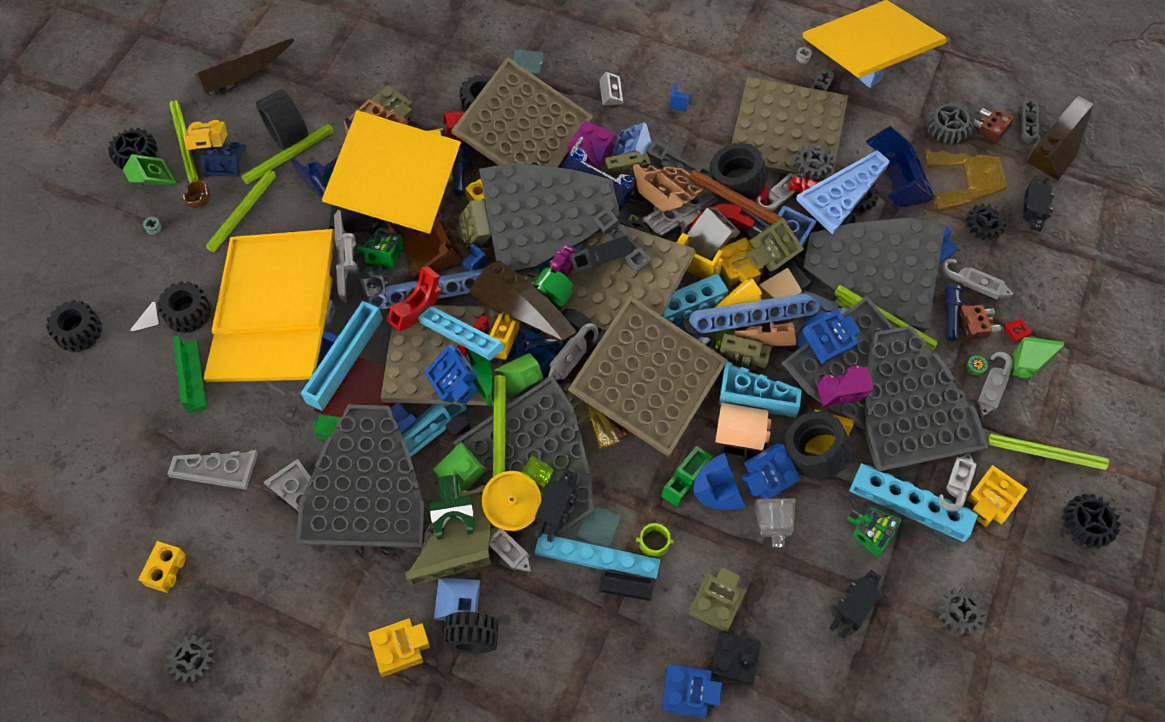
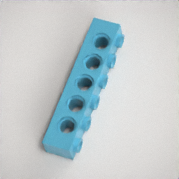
M718 273L675 291L662 317L671 323L674 318L688 319L693 312L708 309L720 303L728 295V289Z
M862 463L849 489L854 494L962 542H965L970 537L978 514L973 513L971 509L962 507L957 511L947 510L940 504L939 497L933 495L932 492L916 488L910 482L900 481L889 473H882L873 466ZM871 481L876 482L879 487L873 486ZM890 490H895L898 495H893ZM909 498L915 499L917 504L912 503ZM944 498L945 502L953 504L952 501ZM929 507L935 508L936 512H932ZM948 515L953 516L956 521H952Z

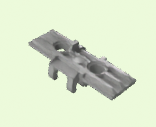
M706 188L704 192L693 199L697 204H692L689 201L681 207L662 212L655 206L654 212L646 216L643 221L660 237L679 225L681 226L680 233H686L689 224L701 214V211L716 203L718 199Z
M337 210V213L334 215L335 242L338 253V264L336 265L337 287L340 299L347 303L346 279L348 275H356L358 270L357 263L353 261L357 245L354 235L345 233L341 210Z

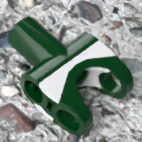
M456 475L439 477L441 500L429 502L431 520L437 539H444L443 531L445 524L452 518L461 519L466 525L468 535L474 534V511L471 495L459 497Z

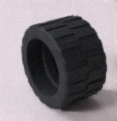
M280 89L256 101V107L264 125L281 149H285L308 136L309 133L304 119L296 104L285 90Z
M740 142L724 146V148L714 154L710 162V172L713 180L749 200L757 197L766 186L767 172L761 151L756 146H752V144ZM747 167L752 169L741 177H726L729 172L737 168Z
M814 411L802 415L789 426L785 435L786 451L796 468L804 476L806 475L808 478L817 480L828 479L839 474L850 462L852 455L851 441L840 420L832 414ZM820 435L835 437L833 445L825 453L818 456H805L802 454L805 445L814 437Z

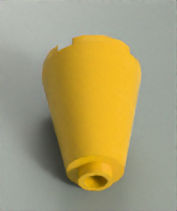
M749 277L718 303L715 308L762 300V292L755 281Z

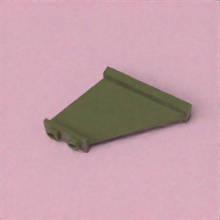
M486 485L479 486L475 490L459 492V497L471 495L474 511V534L468 535L466 525L461 519L452 518L448 520L443 531L444 539L438 540L434 532L410 571L405 572L410 587L491 565L488 554L491 523L486 518L482 508V494Z

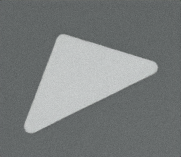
M155 302L150 304L131 328V331L159 324Z

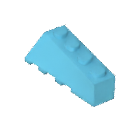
M727 361L724 367L719 405L727 403L768 410L770 414L796 418L800 408L802 390L780 381H772L762 374L751 373L749 369L733 366L731 362Z

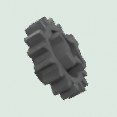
M809 143L808 147L803 145L802 150H798L795 157V167H799V173L804 172V177L810 175V179H813L814 176L820 179L821 175L826 177L827 173H831L834 165V155H830V149L825 150V145L819 147V143H816L815 146Z
M953 588L951 593L947 591L943 595L944 598L939 600L941 606L937 608V611L942 612L939 619H945L946 622L943 626L950 625V632L952 633L957 629L959 635H962L965 631L970 635L973 630L977 631L980 628L979 625L985 622L981 618L986 615V612L981 610L985 604L978 603L980 596L974 598L972 590L965 593L964 588H961L959 592L956 588ZM957 599L955 603L949 604L951 600ZM974 618L972 623L967 624L968 619Z
M193 635L190 640L187 636H184V642L181 643L177 640V647L169 648L173 653L166 656L171 661L166 664V667L172 669L169 674L172 677L175 676V680L178 682L183 680L185 684H189L191 679L194 683H198L199 676L205 679L204 672L212 671L209 664L215 663V660L211 658V656L215 655V652L210 650L212 645L209 642L206 643L203 637L198 640V637ZM193 646H198L202 648V650H195ZM179 669H186L188 673H183Z

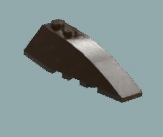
M287 39L251 54L243 55L235 60H230L197 72L194 75L204 93H209V95L219 92V88H232L235 86V82L254 74L282 54L294 42V39Z
M1078 96L1039 142L1027 163L1059 180L1077 155L1094 104Z
M500 260L486 266L470 289L472 295L495 312L508 314L509 318L514 321L517 319L523 321L525 326L531 329L538 328L542 334L561 343L576 335V331L537 288Z

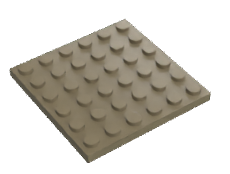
M507 57L454 126L451 133L498 165L523 163L557 168L568 153V143L585 120L590 122L593 116Z
M747 77L732 143L742 142L756 146L762 153L766 170L783 174H801L798 172L799 167H795V157L798 150H802L803 145L806 147L809 146V143H812L813 146L819 143V147L825 145V150L830 149V155H834V165L831 173H827L826 177L822 175L820 179H817L816 176L813 177L814 180L823 181L834 173L848 95Z
M622 225L652 262L637 273L623 257L577 273L573 269L568 279L573 284L571 289H574V293L563 308L558 311L562 313L567 308L575 309L587 316L599 331L603 329L607 331L629 296H632L662 316L696 253L695 249ZM600 229L590 239L583 242L579 252L609 242V240Z
M629 296L568 391L666 456H669L726 364L727 359L632 296Z
M433 306L471 327L482 315L488 318L490 328L487 335H490L499 315L490 307ZM420 322L402 331H398L392 326L381 393L382 402L487 405L479 391L466 404L456 401L453 403L442 401L424 374L448 345L457 347L459 345L457 342ZM467 354L466 360L468 361V363L470 364V366H472L471 363L469 362V357H468V354ZM495 357L489 360L493 379V401L491 406H494V377L497 376L495 369L503 365V359Z

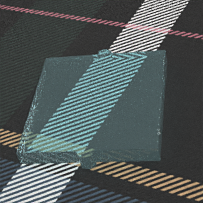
M515 50L514 57L511 60L531 74L540 76L544 52Z
M594 506L595 512L584 519L577 538L590 542L592 545L596 544L609 548L621 516L608 512L607 509L603 510Z

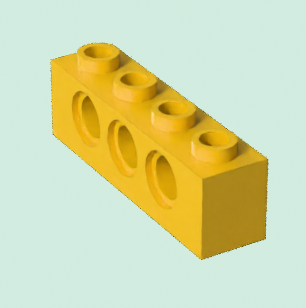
M503 312L498 315L489 336L499 340L504 346V349L495 358L506 360L523 321L518 319L514 321L509 318L508 314Z

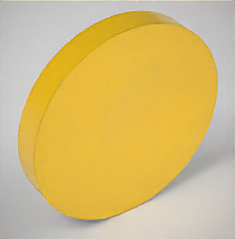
M506 471L497 474L487 483L482 494V508L486 518L492 525L505 531H518L529 526L536 519L535 515L542 501L540 490L535 481L528 475L518 471Z

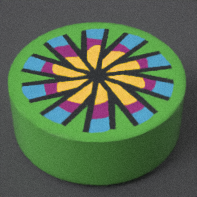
M972 356L967 362L966 367L972 375L979 376L986 371L988 364L983 357Z

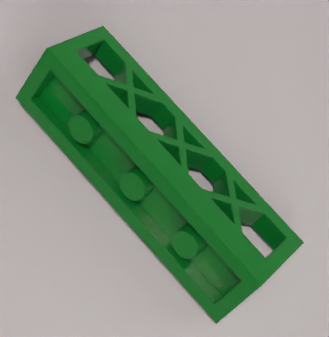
M179 335L173 336L181 404L188 413L208 409L199 343L197 339L183 342Z

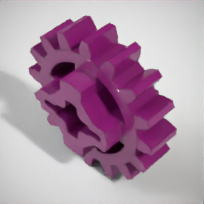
M565 245L563 249L561 248L557 251L554 258L550 261V272L556 273L558 271L568 278L574 269L570 255L576 253L577 250L570 245Z

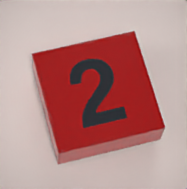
M1021 318L1005 325L1003 328L1014 343L1032 334Z

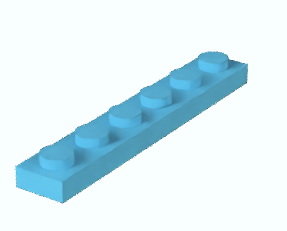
M430 306L417 317L421 324L488 360L494 358L504 349L502 342L433 306Z
M543 534L538 538L535 555L601 570L654 578L656 582L660 559L556 536L551 543L547 541V534Z

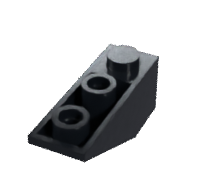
M626 235L571 254L570 257L577 273L629 255L633 250Z

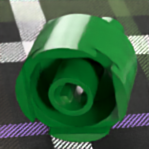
M545 268L532 285L558 310H561L574 293V289H571L573 284L562 273L558 271L553 273L550 272L551 268Z

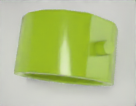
M658 523L645 526L640 533V538L636 537V542H640L639 547L643 554L651 558H659L665 555L669 550L670 544L674 542V540L670 539L668 529ZM652 531L660 532L665 536L667 544L660 550H651L643 543V537Z

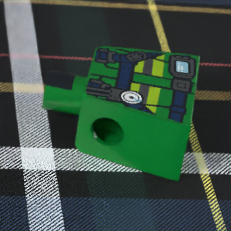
M374 234L371 235L367 243L358 242L357 253L365 254V262L367 264H381L382 267L393 269L403 252L402 235Z
M869 507L865 515L853 509L847 520L857 525L853 537L876 557H879L902 521L873 507Z

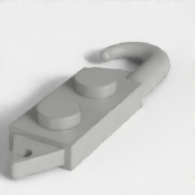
M790 173L775 185L768 193V198L772 202L769 206L761 204V196H758L756 203L771 212L798 192L788 189V182L792 183V177L801 179L804 174Z
M947 259L942 263L941 269L943 274L950 279L962 283L963 286L994 299H998V297H1012L1013 295L1003 280L971 267L963 268L959 274L955 273L947 267L950 263H957V260Z
M585 324L567 342L549 366L551 368L548 378L550 376H553L555 380L566 378L586 353L587 344L584 339L586 333L589 330L593 331V343L598 338L599 331L594 324Z
M996 352L991 356V360H994L996 357H1002L1006 363L1004 369L992 368L987 375L976 403L979 405L981 417L996 411L1013 368V360L1005 352Z
M970 453L956 458L946 487L947 491L957 498L955 504H949L944 501L943 495L939 496L940 504L947 510L957 511L964 506L977 465L973 462Z
M497 527L490 530L489 547L514 571L518 569L531 572L528 560L529 554L504 530Z

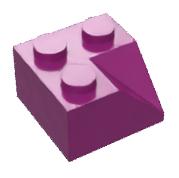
M585 120L568 143V158L599 171L605 162V158L610 155L615 146V133Z
M852 366L848 368L846 373L838 377H834V375L824 376L823 380L817 384L823 407L857 402L874 390L868 367L860 368V366Z

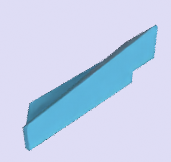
M433 404L423 412L414 423L401 432L410 457L446 430L445 424L456 415L467 410V407L456 404Z

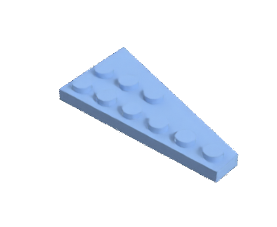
M876 150L798 194L796 200L833 235L886 169L889 160Z

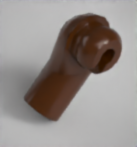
M607 416L603 418L607 429L616 439L623 440V438L628 436L626 428L622 427L619 429L615 421Z

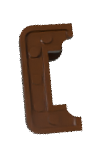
M439 211L430 234L385 221L390 235H402L403 247L412 263L408 266V273L414 280H419L422 267L428 266L435 273H439L458 265L464 260Z

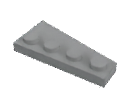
M251 450L246 453L237 451L231 452V454L211 453V455L202 456L200 454L173 456L167 475L172 478L247 490L258 452L257 450Z
M297 459L264 481V484L299 512V502L308 486L307 483L311 477Z

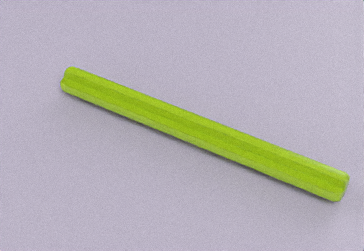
M177 100L171 101L170 108L189 182L192 183L198 181L199 178L192 151L186 149L183 137L186 133V127L181 107Z
M326 124L306 138L243 174V181L246 184H250L263 176L267 170H273L333 133L332 127Z
M266 171L206 245L209 251L214 253L276 178L274 171Z
M841 285L835 291L836 296L853 306L863 299ZM877 307L892 324L893 328L910 326ZM915 329L918 336L927 343L925 346L930 351H933L937 341Z
M502 375L494 377L493 477L505 472L506 377Z
M989 434L987 437V444L995 447L1103 470L1109 466V459L995 434Z

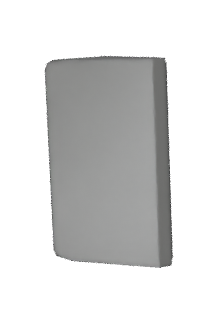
M605 72L599 80L602 105L623 104L620 76Z

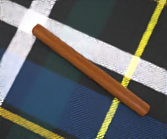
M697 170L691 172L689 177L691 180L766 222L773 224L782 219L777 214Z

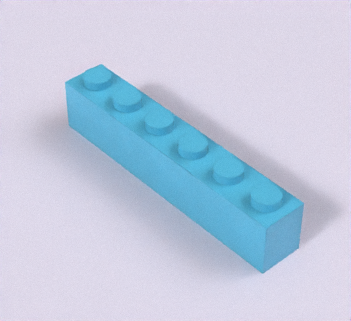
M364 301L361 302L302 390L301 395L306 404L321 411L324 410L383 320L378 307Z

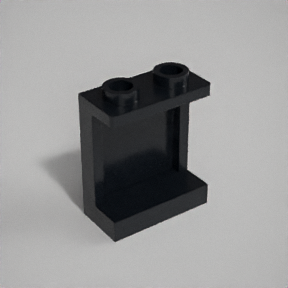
M335 205L331 207L329 229L335 230L334 215L337 213V210H341L344 231H369L371 235H374V232L379 229V220L375 217Z

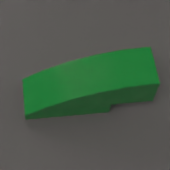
M468 349L469 362L477 374L473 383L489 407L493 401V379L490 361Z
M696 446L677 468L675 475L664 486L661 497L678 507L693 488L700 470L712 460L713 456Z

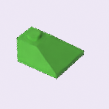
M132 154L123 169L128 181L132 183L171 186L177 184L164 159Z
M1024 337L1012 354V375L1021 378H1032L1053 361L1064 346V342Z
M530 353L495 369L497 375L506 377V401L534 388L543 381L540 366Z
M460 442L433 469L439 477L456 475L459 492L467 491L487 471L463 442Z

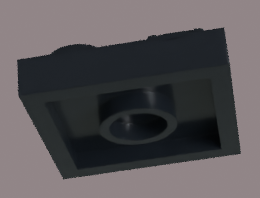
M719 631L711 675L753 686L761 641Z

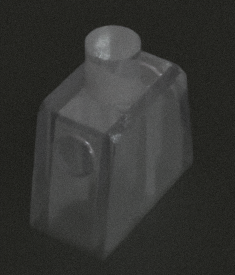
M756 499L754 511L761 536L772 537L773 547L785 546L784 537L791 536L793 532L795 499Z

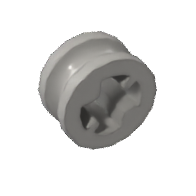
M800 47L797 50L796 60L800 63H808L811 59L812 51L807 47Z

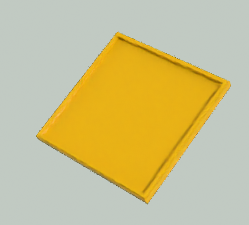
M888 0L803 32L804 39L858 78L947 43V37Z
M357 110L326 187L322 202L430 234L461 142Z
M325 229L230 237L211 332L214 335L322 328L335 242V230Z
M329 276L322 328L213 335L203 379L206 382L310 380L317 367L333 282L332 277Z

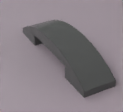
M655 139L646 152L649 158L661 168H683L689 174L697 170L712 179L709 168L702 164L697 167L669 152L670 147Z
M609 208L593 218L609 241L628 236L633 252L623 256V259L636 273L652 262L643 249L636 244Z

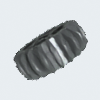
M942 101L940 105L936 104L930 110L926 118V127L928 128V133H932V137H937V141L942 140L944 144L949 142L950 145L954 142L958 144L960 141L964 142L971 135L974 128V118H972V113H968L969 108H963V104L959 106L956 102L951 104L950 101L947 103Z

